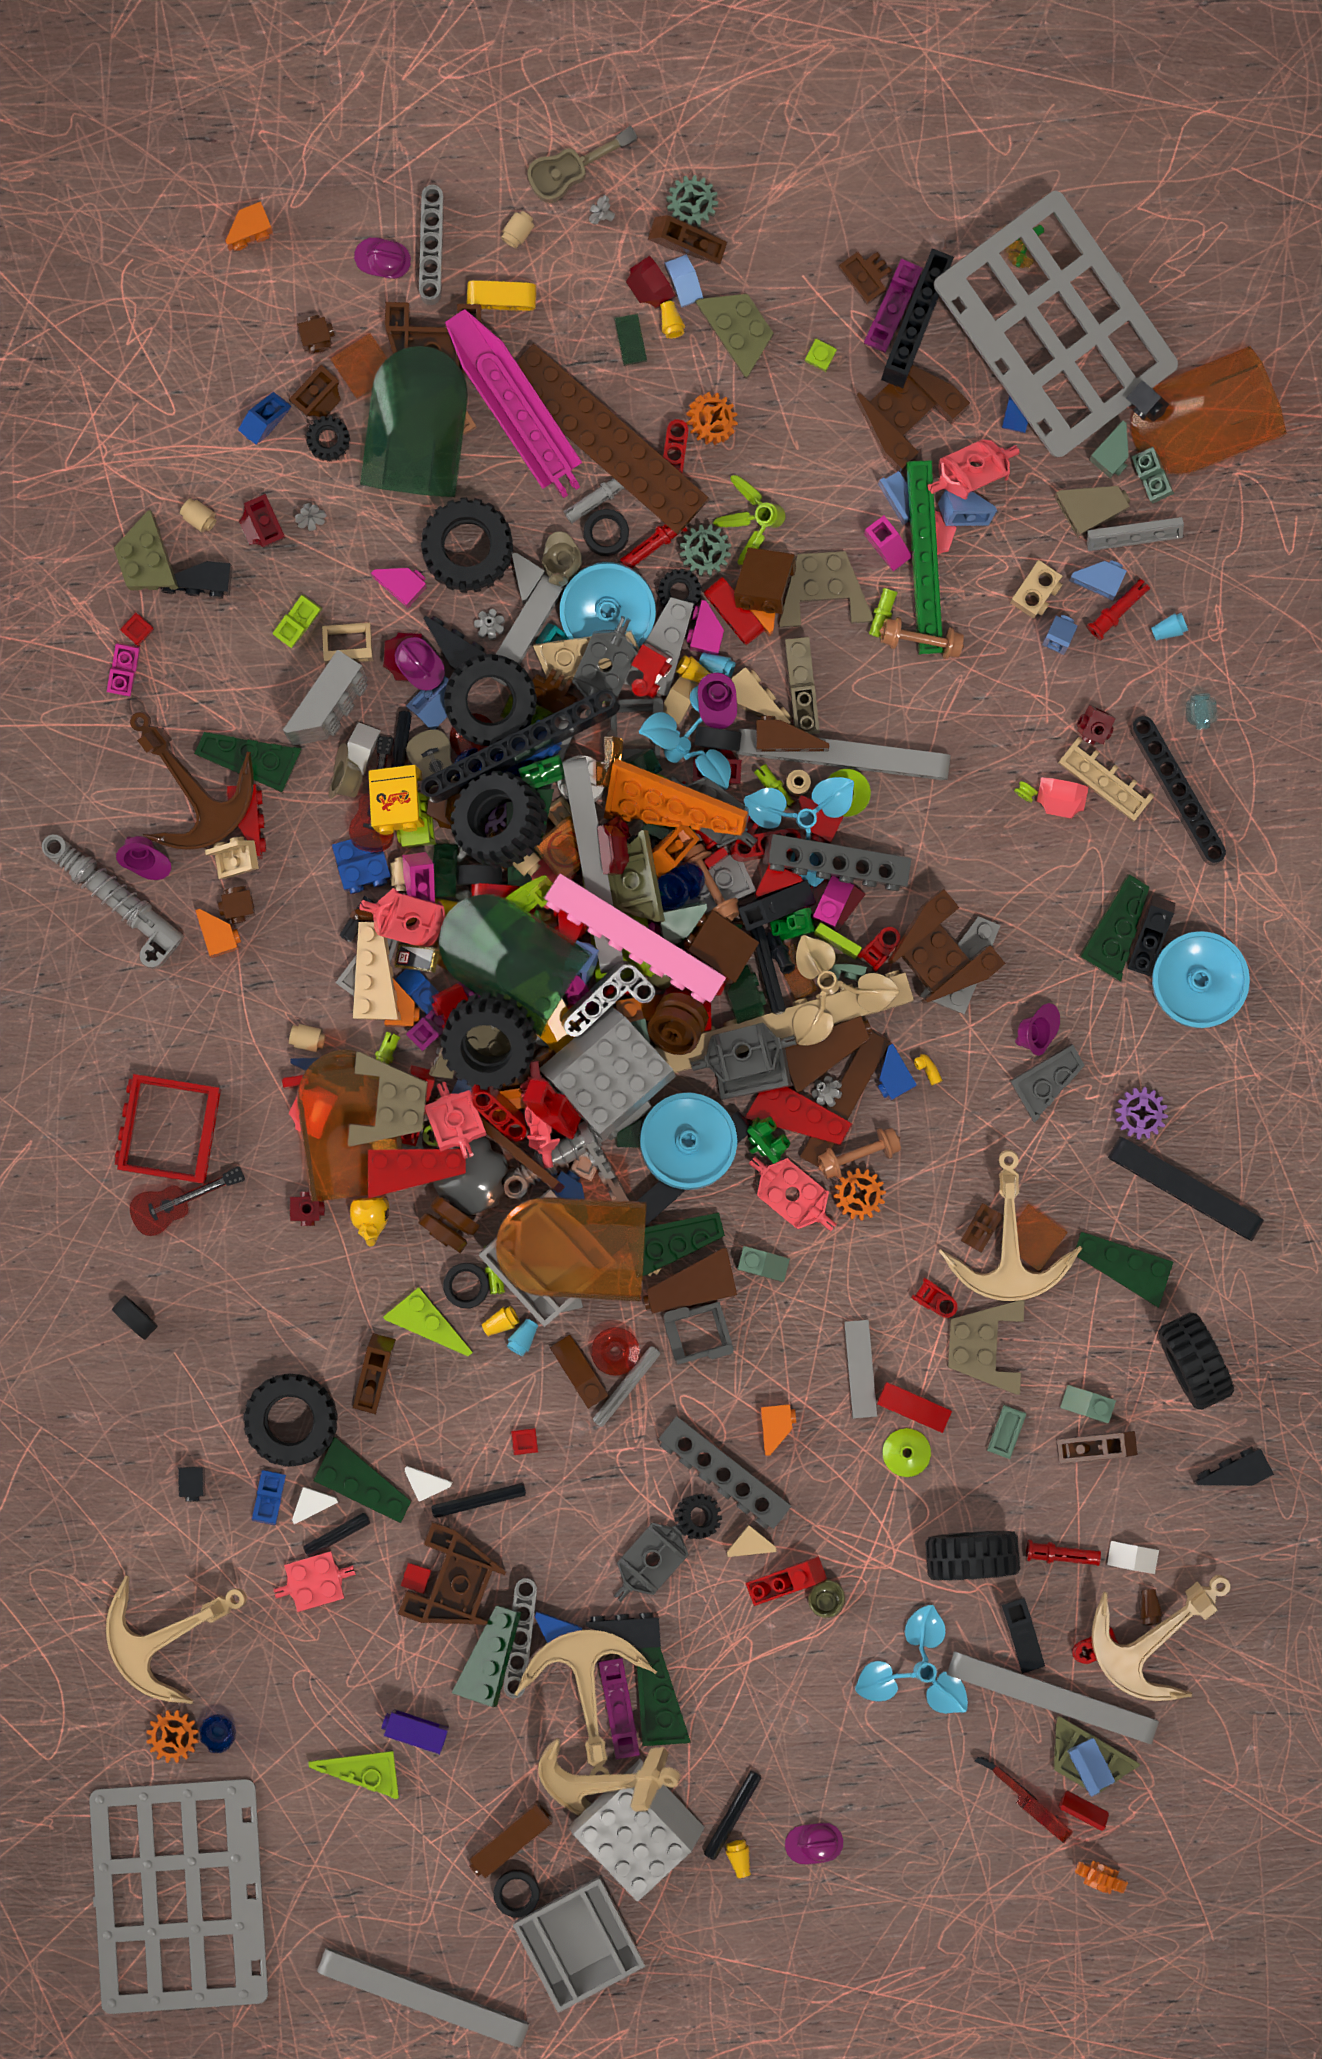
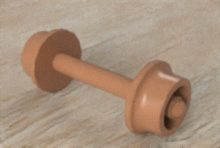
M899 617L895 620L885 619L883 627L879 630L881 632V643L890 645L891 649H895L899 639L943 647V659H948L949 657L959 658L962 649L965 647L963 644V634L955 632L953 628L947 630L945 638L902 630L901 618Z
M703 844L695 845L683 858L684 870L694 868L698 870L717 904L712 910L729 922H732L740 914L737 906L739 901L737 898L725 901L704 863V860L712 855L711 851H706Z
M879 1128L877 1129L879 1141L835 1157L834 1152L829 1147L825 1153L818 1156V1169L822 1171L826 1179L832 1177L839 1179L842 1176L839 1166L880 1150H883L886 1157L891 1159L893 1154L901 1151L900 1137L896 1135L893 1128L885 1130Z

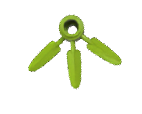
M733 475L731 476V482L752 505L758 504L759 506L755 511V515L750 516L749 512L726 515L716 518L713 524L717 527H739L750 525V520L756 519L758 524L761 525L760 530L752 534L738 558V565H743L748 547L759 549L765 539V536L762 534L766 527H780L785 521V511L780 505L762 503L760 501L762 495L753 486L739 476Z

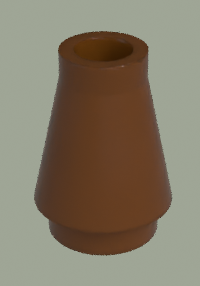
M1156 1589L1142 1590L1140 1620H1142L1143 1626L1158 1625L1162 1622L1164 1616L1156 1595Z

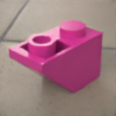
M885 515L865 529L864 536L893 572L912 558L899 533Z
M702 600L700 606H695L692 619L697 621L695 629L689 630L687 643H691L690 650L718 655L724 629L707 601Z

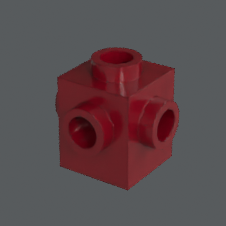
M1089 705L1085 714H1082L1078 719L1077 731L1083 736L1082 740L1092 745H1095L1096 742L1104 744L1105 740H1108L1113 733V724L1116 718L1108 712Z
M300 1192V1197H290V1221H301V1226H315V1221H321L320 1216H325V1201H320V1197L315 1196V1192ZM309 1204L311 1206V1212L306 1214L304 1212L305 1205Z

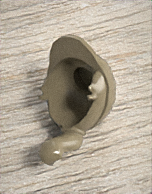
M566 532L551 534L545 544L542 564L545 573L550 577L549 583L564 586L582 567L581 552L573 538Z

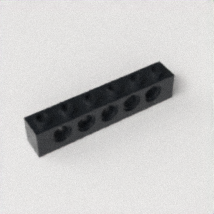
M933 248L931 249L881 378L882 381L904 388L939 299V294L934 288L935 279L951 267L954 256Z

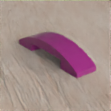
M904 259L900 260L875 320L866 336L865 345L886 353L921 275L922 267Z
M469 973L458 983L462 985L468 999L469 996L478 994V997H481L483 992H486L492 986L486 978L482 980L472 973ZM432 1009L406 1035L423 1052L443 1034L442 1025L445 1023L441 1015L437 1017Z
M623 1658L598 1662L615 1758L622 1759L638 1756L640 1752Z

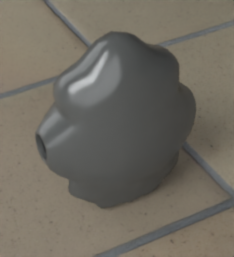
M485 1136L472 1140L469 1143L473 1156L469 1157L468 1154V1158H466V1174L433 1182L439 1196L448 1199L453 1207L468 1216L499 1205L501 1197L505 1194L503 1178L508 1173L506 1158L503 1154L491 1149L490 1142ZM459 1146V1147H452V1148H449V1149H461V1148H460V1146Z

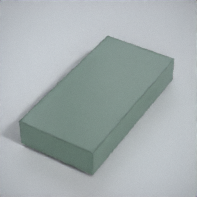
M1003 1405L987 1451L1010 1459L1027 1413Z

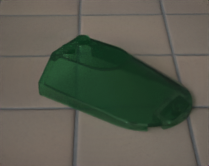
M413 346L394 353L381 365L372 386L361 485L427 496L456 497L468 403V387L463 372L450 356L435 348Z
M493 894L475 895L457 903L446 915L439 934L441 957L451 975L481 997L483 992H491V996H497V993L504 994V999L510 1000V998L516 1000V1005L519 1008L524 1006L528 1011L526 1017H532L535 1023L533 1028L536 1029L537 1035L540 1037L545 1033L549 1019L571 983L592 956V953L512 901Z

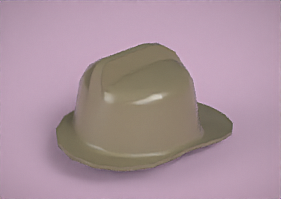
M346 743L340 745L336 755L333 779L328 794L330 799L334 798L336 794L354 798L357 796L362 783L360 768L348 759V746Z

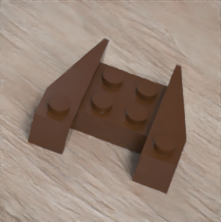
M385 302V329L404 391L408 392L409 377L455 378V391L460 393L466 373L461 366L447 327H411L409 302ZM457 304V314L465 309L482 323L481 304Z
M912 365L904 388L889 383L870 402L860 392L856 396V402L870 427L873 437L877 441L883 457L900 473L907 468L906 462L915 461L919 454L905 438L912 429L934 408L952 425L970 405V402L953 385Z
M945 889L938 891L920 907L903 938L888 959V962L891 964L902 957L931 992L921 1000L923 1004L987 980L1006 964L991 945L985 946L969 960L940 925L960 908Z
M432 1521L423 1544L446 1553L430 1597L428 1598L406 1590L397 1612L398 1615L420 1623L487 1625V1619L476 1616L492 1571L503 1575L506 1574V1571L455 1529Z

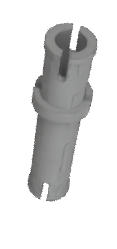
M613 478L607 483H601V487L563 512L569 522L573 524L608 499L612 500L614 495L625 488Z

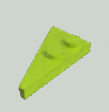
M419 1287L383 1317L386 1321L463 1355L470 1356L473 1353Z
M394 1751L308 1762L309 1768L315 1769L318 1772L326 1773L343 1781L365 1787L368 1790L399 1799Z

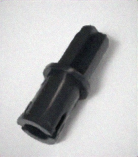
M364 896L362 899L371 903H375L366 896ZM350 917L340 932V937L347 942H351L358 933L359 922L365 921L351 919Z
M771 931L768 932L766 937L771 949V957L776 959L782 974L791 973L795 969V964L789 956L788 946L784 945L780 936H773Z

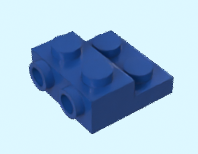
M378 832L332 844L345 892L350 891V894L364 891V886L373 884V887H379L388 884L387 880L391 879V875Z

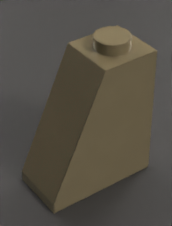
M1118 486L1060 490L1054 496L1077 538L1085 535L1087 530H1094L1128 511L1130 507L1128 504L1130 503L1129 496L1125 490L1121 491Z

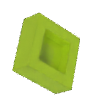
M815 339L805 358V362L826 372L837 349Z

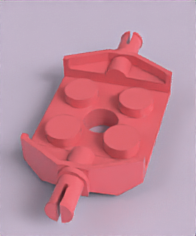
M985 439L973 443L939 460L938 470L940 479L929 484L928 489L931 491V494L946 489L948 492L966 500L968 493L1004 476L1005 481H1007L1010 474L1009 458L1019 455V448L1014 445L1004 450L1003 447L1000 448L992 440ZM970 462L979 463L981 466L974 467Z
M396 888L390 890L377 903L362 900L360 903V910L373 914L374 930L377 935L418 947L426 948L431 946L440 935H443V933L452 935L456 926L445 923L444 906L440 901L436 904L398 893ZM410 918H417L414 925L406 926V922Z
M532 1061L530 1063L531 1076L520 1085L522 1089L521 1097L523 1098L530 1079L546 1081L540 1075L539 1061ZM524 1103L525 1119L528 1126V1146L537 1150L538 1154H542L543 1168L554 1167L551 1153L560 1142V1139H551L552 1127L537 1117Z
M754 1156L749 1162L761 1175L757 1196L797 1230L815 1222H820L831 1232L833 1227L837 1225L825 1213L829 1192L792 1163L790 1159L786 1158L768 1166ZM795 1187L799 1191V1198L796 1201H789L786 1198L785 1192L788 1188Z

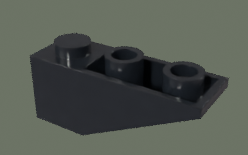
M205 561L174 574L178 589L171 590L169 587H158V589H162L161 592L167 594L185 591V595L200 596V593H207L211 598L223 599L224 595L230 596L233 567L231 563Z
M427 616L423 618L445 659L454 671L466 660L486 654L484 653V647L474 641L472 644L464 640L465 636L455 629L449 631L444 628L445 623L435 616H432L431 619Z
M808 880L742 904L738 909L748 931L816 903Z
M1154 895L1152 896L1127 969L1147 976L1151 975L1173 918L1176 903Z
M1251 1446L1240 1452L1241 1457L1232 1460L1230 1457L1218 1463L1220 1468L1212 1472L1210 1469H1207L1197 1474L1198 1479L1193 1482L1195 1485L1253 1486L1274 1475L1261 1448L1254 1449Z
M1022 1596L1000 1603L999 1605L1022 1674L1045 1667L1025 1598Z
M654 1612L639 1613V1618H630L629 1614H617L615 1619L605 1620V1615L591 1616V1621H586L587 1627L616 1635L636 1649L661 1647L659 1616L654 1617Z

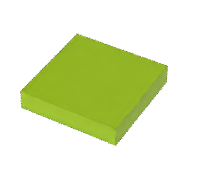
M821 922L814 933V936L854 960L862 949L859 945Z

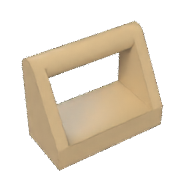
M370 622L322 626L323 655L326 665L337 651H329L328 635L366 632V648L339 651L356 662L373 661Z

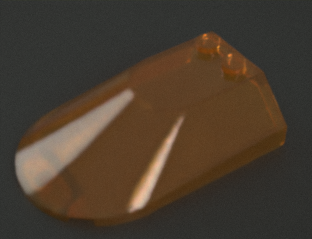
M1251 346L1160 382L1152 389L1170 404L1163 416L1156 419L1153 423L1148 417L1143 420L1133 412L1131 419L1132 440L1138 453L1154 447L1165 472L1177 475L1196 472L1281 438L1287 433L1278 398L1262 361Z
M338 1050L321 1056L306 1070L298 1087L297 1105L311 1202L368 1195V1150L403 1149L401 1136L348 1146L351 1123L375 1126L380 1080L379 1076L355 1074L357 1051Z
M552 1197L535 1198L523 1202L506 1216L498 1231L496 1254L500 1268L517 1288L533 1295L641 1301L646 1202Z

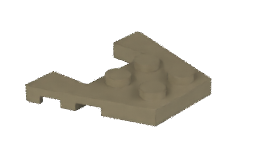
M846 551L797 555L796 572L790 581L779 628L801 627L800 602L849 599L851 624L873 622L872 614Z
M477 1026L467 1032V1039L470 1045L483 1055L500 1056L511 1049L507 1036L495 1027ZM442 1047L429 1075L453 1079L454 1070L450 1071L446 1066L448 1059H443Z
M357 1051L355 1074L379 1076L380 1080L375 1126L351 1123L348 1146L423 1131L428 1082L386 1064L384 1061L375 1059L362 1051Z
M1025 1300L950 1319L948 1368L1013 1394L1020 1395L1021 1373L997 1372L996 1353L998 1321L1024 1322Z

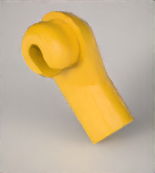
M921 1054L920 1057L914 1059V1065L918 1070L924 1068L931 1086L942 1082L936 1065L928 1055Z

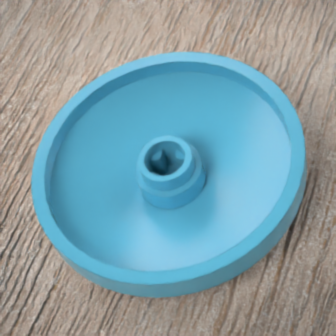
M602 562L582 569L569 581L560 602L561 624L569 639L592 636L594 631L614 630L617 628L621 616H624L625 620L622 626H624L627 618L631 620L626 631L632 630L638 646L640 647L646 641L654 626L656 603L650 586L638 572L623 564Z
M1203 931L1187 933L1170 942L1158 956L1152 974L1153 991L1159 1006L1171 1019L1192 1028H1210L1232 1018L1244 1004L1250 984L1249 969L1240 950L1228 939L1215 933Z
M697 1093L675 1094L657 1103L646 1116L640 1133L641 1155L650 1172L663 1183L684 1190L704 1188L718 1181L731 1166L737 1150L736 1128L728 1112L715 1100Z

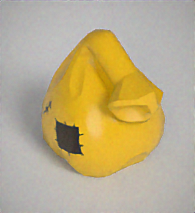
M387 1198L354 1199L350 1206L352 1224L358 1229V1234L365 1239L367 1246H374L379 1234L387 1224L389 1201Z

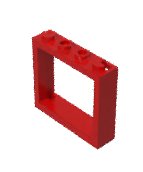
M133 1074V1078L129 1079L126 1093H130L129 1102L124 1103L122 1117H126L125 1125L120 1127L118 1141H122L120 1151L116 1150L115 1165H118L117 1170L206 1184L221 1089ZM142 1084L208 1094L195 1175L128 1164Z

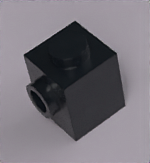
M1143 380L1126 398L1136 407L1133 411L1144 420L1148 417L1153 423L1156 419L1163 416L1166 408L1170 405Z
M205 1467L178 1468L179 1497H185V1502L200 1501V1497L206 1496Z

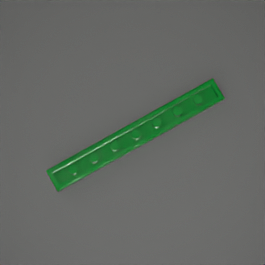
M932 460L911 461L906 463L917 633L942 637L934 494H931V491L928 489V485L933 483ZM918 643V654L943 653V647Z

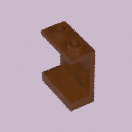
M748 547L734 591L736 607L744 610L783 614L782 598L789 575L794 576L796 572L795 554Z
M715 911L706 912L696 924L697 927L694 932L684 939L682 943L684 945L683 951L688 954L691 953L725 976L724 983L727 985L735 983L759 942Z

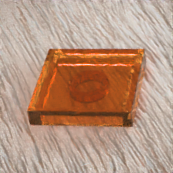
M371 333L330 359L356 399L364 396L397 374Z
M1028 1204L1016 1220L1019 1253L1023 1261L1040 1272L1068 1232Z

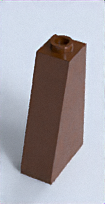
M862 1016L833 1026L830 1035L817 1044L806 1046L797 1044L785 1048L789 1073L797 1093L804 1091L870 1040L869 1034L873 1033L868 1019L863 1021Z
M727 1248L711 1254L647 1289L648 1295L643 1296L646 1310L651 1309V1313L654 1314L737 1296Z
M537 1800L469 1859L472 1864L469 1867L478 1877L482 1875L484 1878H487L552 1824L553 1818Z

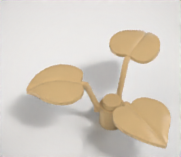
M803 935L796 952L797 968L801 975L807 979L818 977L817 983L822 992L820 993V1009L814 1005H806L801 1007L794 1016L793 1029L797 1044L804 1046L814 1045L830 1035L833 1030L834 1019L829 1013L824 1012L826 995L834 994L839 987L854 994H859L858 1003L860 1007L871 1013L880 1012L887 1008L898 996V987L892 980L877 973L861 976L858 980L859 989H854L842 981H838L835 974L829 971L833 968L836 960L834 949L824 941Z

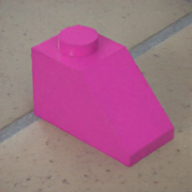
M409 568L374 569L371 572L372 577L407 609L427 588L424 582L426 578L416 569L413 572Z
M426 852L403 855V877L407 895L435 903L434 863Z
M832 876L812 919L834 929L854 885L840 882L839 878Z

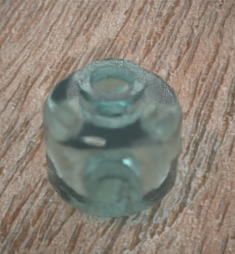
M1209 693L1191 695V699L1186 702L1187 722L1196 725V729L1210 728V724L1218 719L1216 699L1210 697Z

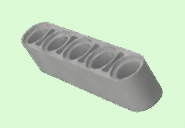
M437 185L425 187L421 198L419 292L421 300L427 305L437 304L442 295L444 198L441 188ZM430 194H437L439 199L431 203L427 201V197ZM430 217H435L439 220L435 226L427 225L426 221ZM428 241H436L438 246L433 250H429L425 247ZM428 264L437 266V270L434 273H427L424 269ZM429 287L437 290L436 294L432 297L424 295V291Z
M544 574L495 655L505 656L520 665L562 595L565 586L549 583L550 577ZM490 677L495 681L501 683L502 685L507 686V684L504 681L498 678Z
M528 1577L520 1579L514 1591L512 1609L517 1611L519 1607H527L530 1611V1617L526 1620L519 1619L517 1631L525 1632L527 1641L524 1644H517L514 1641L504 1678V1692L511 1698L522 1696L525 1688L516 1696L515 1693L509 1691L508 1683L512 1680L520 1682L523 1673L529 1665L537 1585L533 1579ZM523 1582H528L533 1587V1592L528 1596L522 1595L519 1591V1586ZM516 1655L521 1656L525 1662L524 1666L520 1669H516L511 1665V1658Z

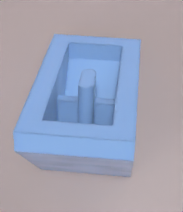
M687 254L664 263L681 308L695 303L698 299H703L696 271Z

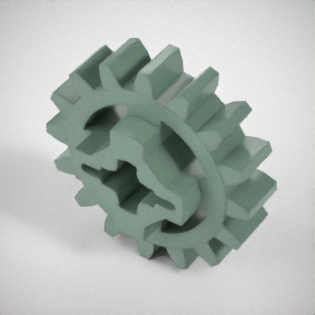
M696 175L690 181L687 176H684L683 183L676 180V189L669 188V193L673 196H667L666 202L672 203L667 206L668 211H674L671 217L679 218L680 221L687 222L691 226L692 223H696L698 228L701 227L702 220L708 224V215L715 216L716 211L712 208L718 207V202L713 200L717 198V192H710L713 189L712 183L706 186V178L703 177L699 182ZM693 187L699 188L702 192L695 190ZM682 190H684V195H683V197H682V198H678V200L676 201L677 196L679 195V193H680ZM689 198H693L696 201V205L692 206L688 202ZM708 203L706 210L700 213L701 207ZM685 211V212L691 214V216H687V215L683 214L682 212Z
M701 524L697 532L694 528H691V536L685 534L683 537L687 543H680V548L685 550L680 553V558H686L683 562L684 567L691 565L690 572L693 573L695 570H698L699 577H702L703 572H707L708 576L711 577L713 570L718 574L721 573L719 566L727 567L728 563L724 559L731 558V553L726 552V550L731 549V544H725L728 536L724 535L721 537L720 528L715 532L712 531V525H709L708 529L704 530ZM708 536L715 538L718 542H712L708 539ZM696 538H699L698 544L690 548L691 543ZM703 541L705 542V546H707V549L710 550L708 560L706 559L704 552H700L702 551ZM721 553L719 560L713 564L712 559L714 556ZM693 559L700 560L704 566L697 564Z

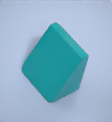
M548 623L535 643L554 642L569 638L557 626Z

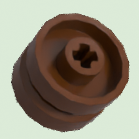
M670 993L664 995L658 1002L655 1013L648 1023L647 1032L652 1042L663 1051L674 1055H685L691 1053L697 1047L709 1017L704 1006L692 996L683 993Z
M437 1195L430 1206L441 1217L438 1220L431 1214L424 1213L418 1224L430 1232L429 1235L446 1247L449 1245L461 1254L468 1243L457 1232L462 1230L467 1235L474 1236L480 1225Z

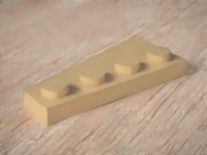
M632 630L626 631V636L639 651V646ZM592 636L534 644L533 647L546 677H548L552 669H555L557 671L554 677L555 680L558 679L560 674L565 675L562 682L564 685L569 678L573 680ZM603 658L599 661V666L601 669L612 666V662L607 658Z
M359 922L353 1018L401 1020L396 1002L398 1000L397 992L394 990L392 979L394 976L393 969L390 966L388 956L390 954L388 940L386 937L377 935L374 930V922Z

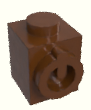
M314 315L306 318V322L297 324L305 352L309 351V354H317L331 348V337H334L335 334L332 323H326L325 316Z
M246 886L223 890V895H221L222 901L218 902L220 916L225 915V919L227 921L231 920L232 924L246 922L247 917L256 916L252 893L250 890H246Z

